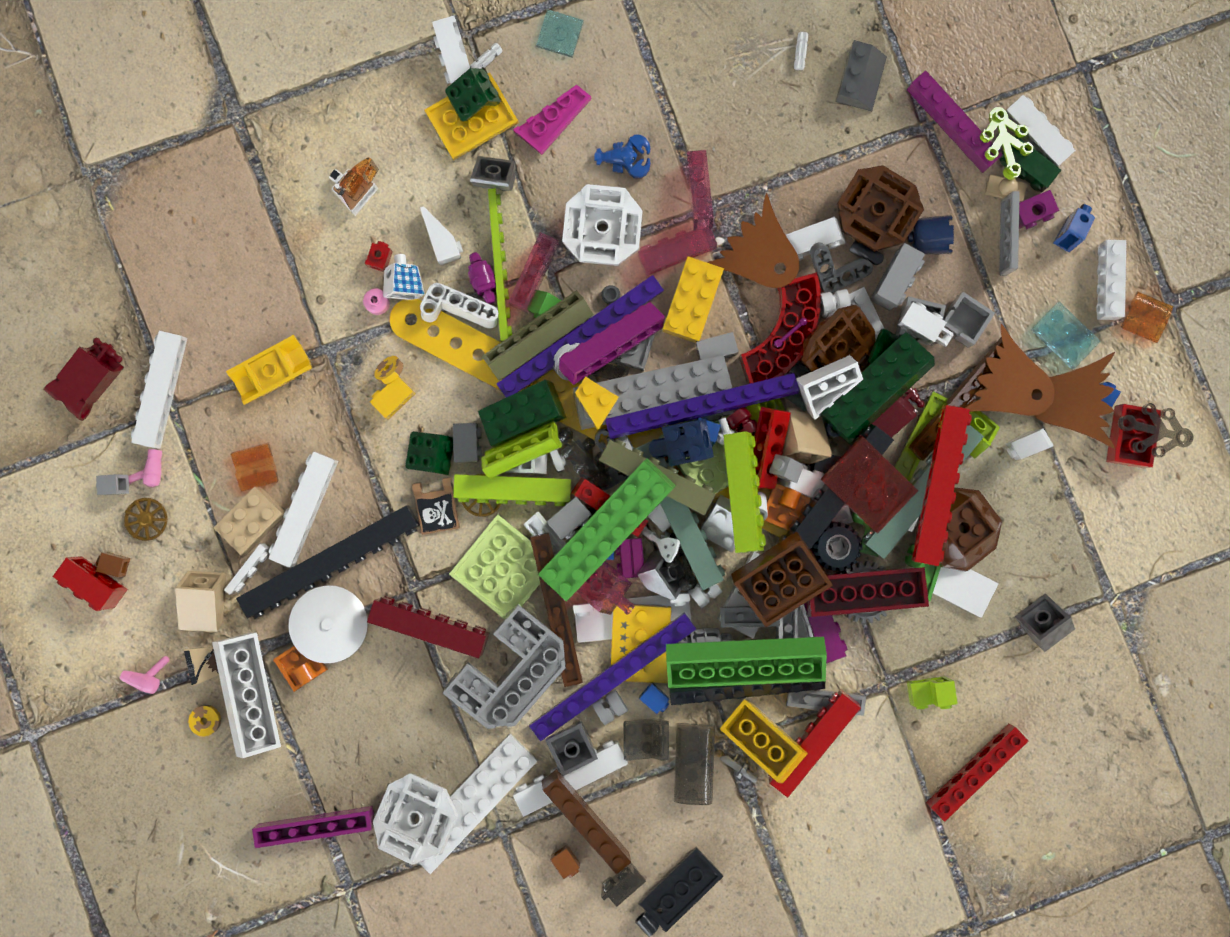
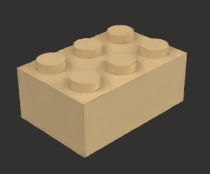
M254 487L214 529L240 555H247L283 519L285 511L261 487Z

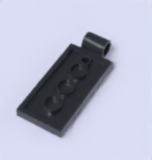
M696 846L638 902L645 911L638 916L635 923L648 937L658 930L659 925L664 932H667L724 877L723 874Z

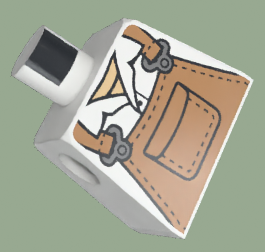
M335 169L329 176L336 183L332 190L355 216L378 190L375 183L351 169H347L344 174Z

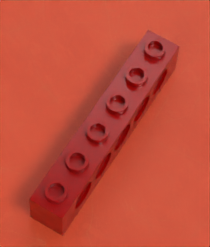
M1008 723L941 787L926 804L945 822L1029 740L1015 726Z

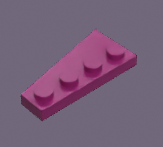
M575 85L558 97L557 101L550 106H545L540 113L534 117L531 116L526 120L527 122L520 127L517 126L513 131L538 153L543 155L592 98L582 88Z

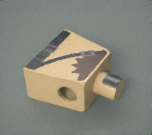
M213 647L184 650L192 686L219 675Z

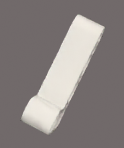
M434 283L428 288L420 305L421 317L426 322L435 321L443 309L485 328L491 329L498 324L499 313L496 307L440 283ZM434 293H441V294H442V295L439 296V297L433 296ZM452 300L459 301L458 304H452L450 302ZM473 307L477 310L474 312H470L468 309ZM429 308L434 310L431 313L425 312V310Z

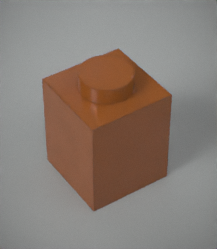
M103 552L97 558L96 571L115 577H125L131 558Z
M568 844L551 855L550 860L563 879L568 876L571 878L579 872L580 862Z

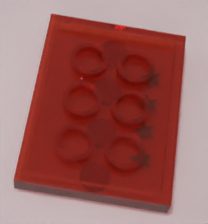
M862 436L820 479L877 534L918 492Z

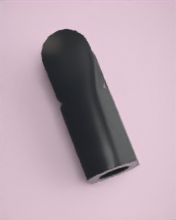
M854 240L849 249V252L860 258H866L873 265H879L884 260L883 254L878 251L874 252Z

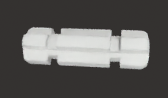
M806 32L798 33L796 60L794 62L795 70H803L805 67L808 33Z
M494 43L490 50L485 51L477 59V62L474 61L470 65V68H485L495 59V56L502 53L501 46Z

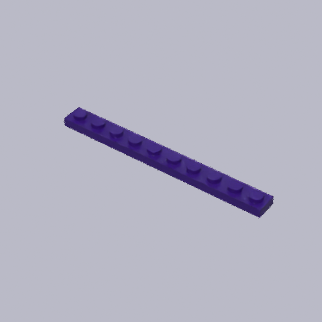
M653 275L499 381L497 386L505 397L524 390L554 369V356L562 346L585 343L596 333H601L609 325L617 323L625 315H630L636 311L639 306L653 300L663 293L664 289Z
M792 373L607 418L605 422L610 439H615L799 394L800 390L795 375Z
M684 612L529 724V727L537 738L542 741L666 652V644L678 643L695 631L696 627Z

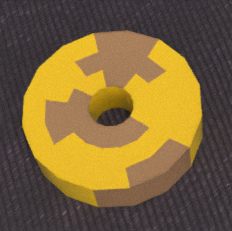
M397 356L387 357L377 366L374 373L375 378L381 384L393 382L401 374L404 367L403 362Z
M211 705L199 706L189 715V728L198 736H209L220 727V713ZM203 717L207 719V724L202 722Z

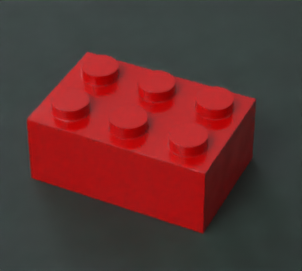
M1128 404L1116 405L1114 407L1110 440L1115 449L1108 446L1106 462L1143 469L1153 468L1162 410Z
M82 556L66 557L52 576L58 580V585L63 588H69L73 591L72 594L76 598L87 601L89 603L88 606L95 611L115 608L128 590L109 575L97 572V567Z

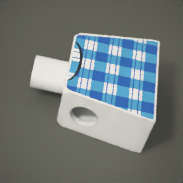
M405 254L394 255L395 263L389 265L384 270L383 298L414 300L424 296L425 292L418 267L406 264Z

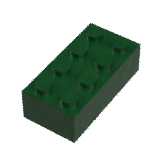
M546 379L478 410L492 447H496L552 421L556 423L567 418L553 382Z

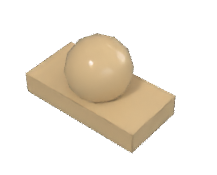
M990 174L984 194L1004 199L1012 191H1020V203L1024 200L1027 183L1016 181V179L1008 180L1007 178Z

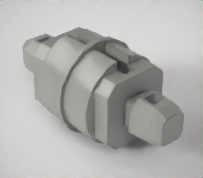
M702 627L693 631L688 637L686 636L677 644L732 641V636L729 633H722L720 635L718 628Z

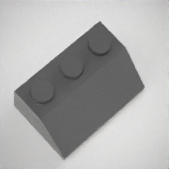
M854 40L848 53L835 102L872 112L887 56L871 44Z

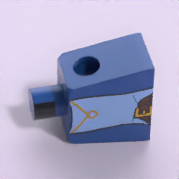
M1082 204L1080 208H1077L1069 215L1053 244L1070 253L1086 239L1095 219L1094 215L1090 214L1092 208L1089 205Z

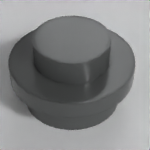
M613 285L606 286L601 293L603 301L607 304H612L619 299V289Z

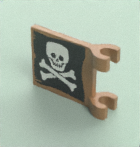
M451 477L442 479L444 490L423 493L421 482L412 484L422 535L460 528L455 498H453L454 492Z

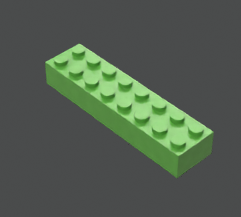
M647 458L538 575L567 602L676 485Z
M824 637L666 644L668 688L826 681L827 653Z

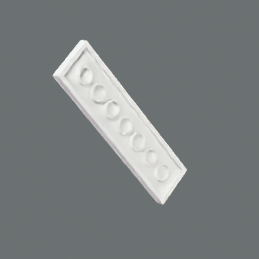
M509 734L450 796L458 817L443 854L419 863L428 873L431 874L538 761L512 734Z

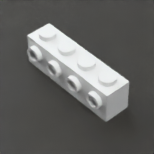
M1106 240L1100 243L1098 247L1097 320H1118L1125 317L1126 240Z

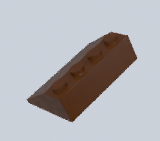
M798 532L790 535L731 573L734 585L765 627L773 624L833 586Z

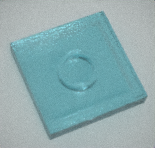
M547 9L536 46L573 58L584 20Z

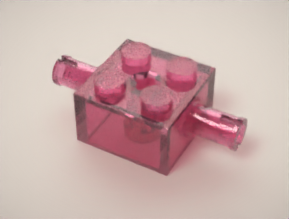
M606 561L576 591L600 613L611 615L616 606H618L628 615L632 612L629 607L632 609L635 607L633 603L624 597L632 583Z

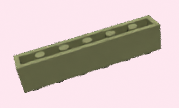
M576 290L485 353L482 357L500 381L515 369L524 365L528 360L540 354L548 346L554 344L558 339L570 333L578 325L586 322L594 314L585 299Z
M617 438L615 441L609 440L599 461L630 476L647 459L642 456L644 452L634 447L632 451L625 448L626 443ZM650 457L649 460L676 485L667 496L705 515L716 495L712 493L714 489L705 484L701 487L695 484L696 479L685 475L683 478L677 474L678 470L668 465L666 469L660 466L661 461Z

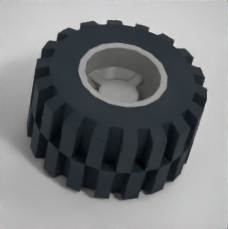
M832 522L811 549L820 565L832 571H844L843 569H849L851 564L855 565L858 562L856 559L857 557L860 558L859 550H862V545H860V542H862L861 537H858V532L853 527L841 522Z

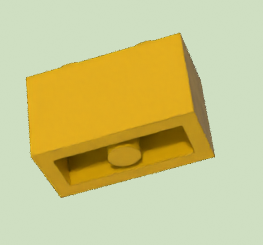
M399 376L393 382L385 384L386 386L382 390H377L371 396L372 400L370 403L388 420L416 394Z

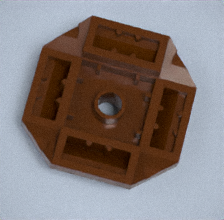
M884 165L858 169L837 203L842 232L874 252L903 244L924 211L916 185ZM874 206H880L882 213L875 212Z
M857 305L833 310L803 341L804 355L801 361L809 372H813L850 355L858 362L862 373L869 366L868 359L875 344V330Z
M955 487L956 499L950 508L952 519L950 524L947 523L946 528L948 539L946 543H943L942 548L944 559L942 562H939V565L943 568L966 572L997 548L1002 520L979 490ZM960 523L964 526L963 533L959 530Z

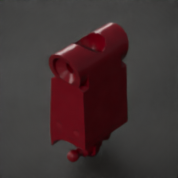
M97 337L93 339L94 345L91 347H79L58 373L56 379L49 382L43 388L53 399L62 401L67 410L80 421L87 418L93 403L101 397L124 368L120 364L123 358L116 354L114 346L106 342L103 343Z
M911 387L905 393V396L902 395L872 425L880 428L891 438L917 416L916 413L918 411L908 399L915 402L919 408H923L925 405L919 398L918 390Z

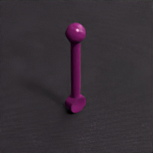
M801 318L799 323L780 340H776L774 345L781 347L783 341L798 328L807 324V320Z

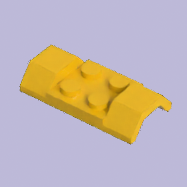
M292 335L227 370L226 373L235 383L241 395L242 403L246 405L311 370L312 365L302 345L295 335Z

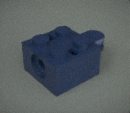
M706 418L662 427L664 438L655 439L649 445L650 454L655 458L668 456L670 466L714 457Z

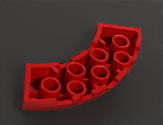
M817 272L795 278L790 284L778 288L779 313L772 332L759 346L739 356L747 384L783 376L803 356V341L817 327L820 314L821 293ZM801 318L807 320V324L798 328L783 341L781 347L774 345V342L778 339L780 340L794 328Z

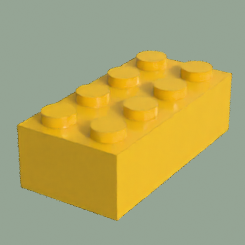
M687 256L662 332L693 343L700 341L724 268Z
M746 699L741 702L720 728L725 735L778 783H783L808 754L753 703Z

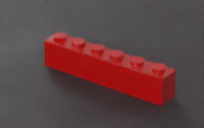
M840 689L838 693L834 692L829 698L830 703L826 708L822 707L818 711L817 719L814 722H810L804 730L805 734L795 740L808 754L783 783H778L771 776L769 777V784L787 798L861 709L860 704Z

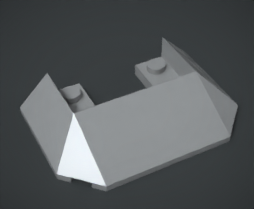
M519 604L506 613V618L493 632L494 636L519 655L496 684L467 662L459 673L455 672L443 691L445 696L487 729L499 726H516L565 669L563 640Z

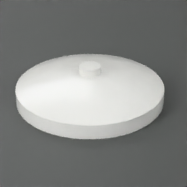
M321 586L308 591L295 603L289 617V634L294 646L306 658L319 663H336L353 655L362 645L368 628L367 614L360 600L350 591L337 586Z

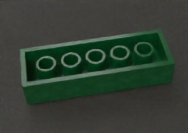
M905 332L861 373L863 377L861 382L848 393L842 394L836 399L830 408L827 407L821 412L822 418L850 445L866 426H870V424L876 421L935 366L934 356L911 335Z

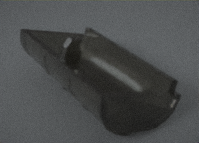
M676 724L674 802L688 805H710L713 803L715 725Z

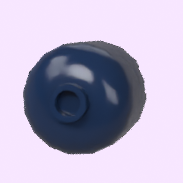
M952 215L919 218L908 235V242H912L913 248L924 254H952L953 250L949 249V245L954 244V225H949V221L953 219Z

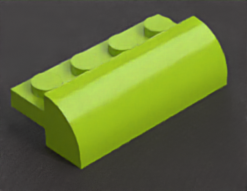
M552 421L486 450L485 456L481 457L483 472L486 476L492 478L561 448L562 443L558 438L557 425Z

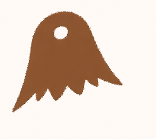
M766 193L762 217L757 212L754 214L755 226L742 221L741 230L743 237L731 236L727 238L733 251H720L725 258L707 263L724 268L725 271L743 276L763 286L779 288L790 284L795 279L799 271V258L794 247L783 232ZM778 263H783L786 266V270L782 274H777L774 270L775 265Z
M1001 324V337L1004 348L996 345L997 353L1001 359L986 358L988 367L993 374H984L977 378L987 389L976 392L975 395L981 399L973 402L966 409H970V412L997 411L1027 416L1039 415L1051 406L1054 400V385L1049 376L1019 348ZM1034 389L1041 390L1042 397L1040 400L1032 398L1031 393Z
M1115 352L1087 366L1049 377L1055 390L1053 403L1045 412L1034 416L1044 423L1087 435L1115 449L1110 438L1101 429V427H1110V425L1099 417L1114 412L1111 406L1101 401L1110 395L1114 388L1100 385L1099 383L1103 382L1110 375L1109 373L1101 372L1109 364ZM1034 389L1031 396L1034 400H1040L1042 392L1039 389Z

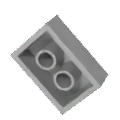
M904 243L895 252L870 300L888 311L901 305L906 297L904 292L915 281L913 275L920 271L925 262L922 260L925 254Z

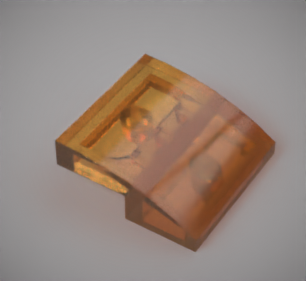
M368 157L356 164L344 176L339 186L346 195L354 198L362 183L370 186L379 169L374 161Z
M1137 291L1128 307L1129 312L1121 328L1158 343L1168 323L1173 306Z
M269 442L230 454L236 469L235 476L241 492L279 481Z

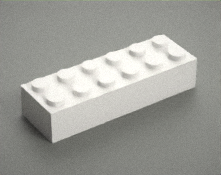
M247 633L212 642L236 757L246 758L281 747L257 633Z

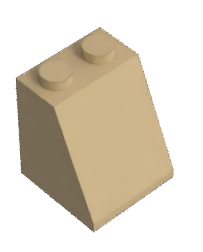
M787 408L786 411L791 412L782 456L808 465L830 458L832 453L822 416L814 419L808 412H799L796 408Z
M187 571L175 588L178 630H186L188 632L205 631L207 633L219 630L223 623L226 573Z

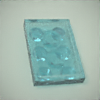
M1060 301L1031 329L1071 369H1075L1101 342Z

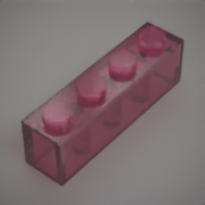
M706 150L687 151L686 165L693 231L713 229L714 216Z
M698 224L693 227L692 231L686 232L684 230L675 234L676 237L668 239L666 237L659 240L658 244L654 246L648 244L641 247L637 256L645 276L686 261L687 256L694 258L715 250L717 242L710 225Z
M541 232L539 233L509 300L510 306L525 313L529 312L528 309L535 293L539 290L559 245L557 239Z

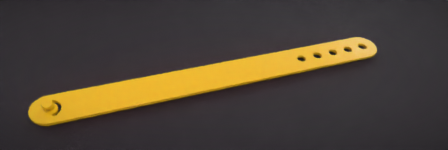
M403 299L393 307L390 313V326L398 337L500 390L497 386L499 380L485 360L476 361L473 358V353L477 349L487 353L501 342L442 311L435 321H424L420 310L422 301L419 299ZM430 308L425 310L426 313H431L434 311ZM407 315H416L417 321L414 325L406 323ZM431 326H437L440 330L436 337H431L428 334V329ZM456 337L462 340L461 347L453 349L450 345L451 340ZM552 369L528 386L535 385L545 379L553 382L567 417L559 422L595 440V434L598 431L596 427L581 430L573 397V388L579 387V383L573 385L569 380L562 379ZM602 425L600 429H607V426ZM662 427L627 435L632 446L638 448L654 439H659L663 435ZM600 434L599 441L603 440L607 446L608 435ZM677 465L673 466V468L678 470L677 474L684 478V475L677 467ZM729 486L716 493L712 503L715 504L720 495L730 499ZM757 487L758 492L764 493L768 499L772 489ZM766 521L761 526L762 529L779 538L788 532Z

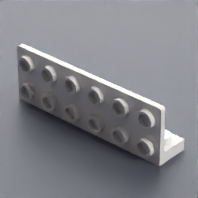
M689 592L679 593L676 600H671L662 595L574 604L577 641L580 643L612 639L613 604L671 606V622L684 612L691 620Z

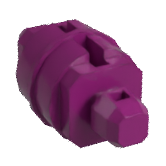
M474 252L469 256L471 265L468 266L470 284L473 286L474 292L478 293V296H483L486 303L493 304L496 300L494 295L496 291L495 273L492 271L491 265L487 264L486 260L482 261L480 255Z

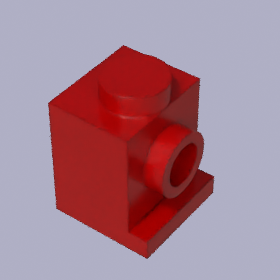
M378 241L377 244L372 243L364 264L369 268L384 272L385 268L389 265L393 253L391 248H388L389 244ZM378 251H380V252H381V256H380V257H375V256H376V253H377Z

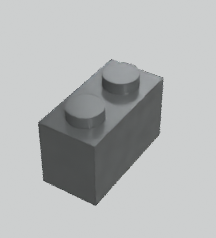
M477 423L453 424L455 463L479 462V458L482 457V446L478 444V439L482 438V431Z

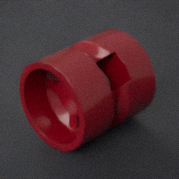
M747 407L738 409L726 419L728 426L732 430H736L735 433L749 432L752 433V436L756 433L757 421L751 419L752 414Z

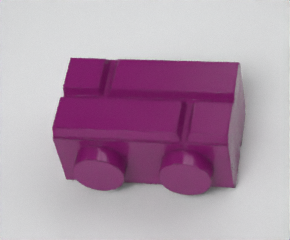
M642 538L625 539L616 549V556L620 555V563H617V574L621 575L622 579L638 578L637 574L644 565Z

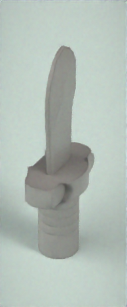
M720 757L723 763L738 771L736 777L739 779L745 776L754 783L757 781L759 776L747 769L749 764L746 762L741 766L730 757Z

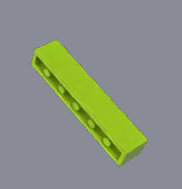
M749 432L725 434L723 437L735 553L764 551L766 539L765 535L762 534L761 527L764 525L762 514L760 515L759 508L762 505V501L757 489L760 482L755 470L757 458L753 452L755 438Z
M454 474L453 498H458V502H469V499H477V503H489V500H496V504H508V500L516 501L518 505H527V501H535V505L546 506L547 502H554V506H566V503L570 502L571 479L506 476L489 478L482 475Z

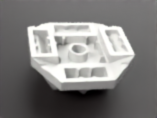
M587 184L566 203L562 242L579 262L618 266L639 250L643 211L626 188ZM600 224H606L608 229L601 232L597 227Z
M411 773L389 784L373 820L378 849L411 865L443 854L458 817L447 789ZM416 814L419 815V822L417 824L414 821Z

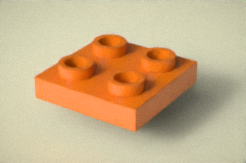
M776 483L775 489L771 490L767 499L768 517L764 521L789 531L790 524L793 520H797L800 517L802 508L809 504L811 498Z
M295 646L273 659L294 692L328 670L324 663L306 658Z

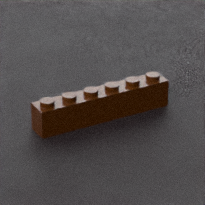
M557 769L541 781L543 792L616 875L632 863L629 851Z

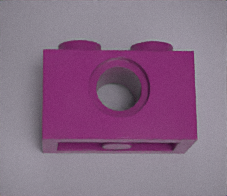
M1051 190L1019 203V229L1025 227L1028 230L1036 226V222L1040 220L1047 222L1055 218L1054 214L1060 210ZM1032 208L1038 210V215L1033 214Z

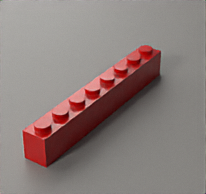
M942 405L912 555V561L939 566V562H942L944 559L942 548L943 543H946L948 539L946 528L947 523L950 524L952 519L950 508L956 499L954 488L960 479L958 468L959 465H962L964 459L962 448L963 445H966L968 434L965 433L972 419V414H969L970 409Z

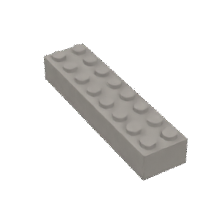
M724 355L597 383L619 397L607 418L732 388ZM578 387L573 388V397L581 430L593 428L595 426L592 419L587 415L583 405L575 396V392Z

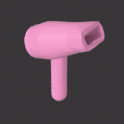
M148 449L144 470L128 476L129 484L142 478L143 484L146 486L155 487L160 484L162 475L161 450Z
M162 657L145 674L123 670L120 680L142 692L154 694L160 685V680L154 676L169 662V657Z

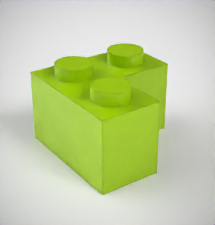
M942 676L907 681L910 705L916 707V709H926L928 705L932 704L940 707V709H951L952 705L958 704L955 682L948 677Z

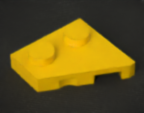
M587 377L583 379L575 392V396L583 405L587 415L592 419L596 429L599 430L619 397Z

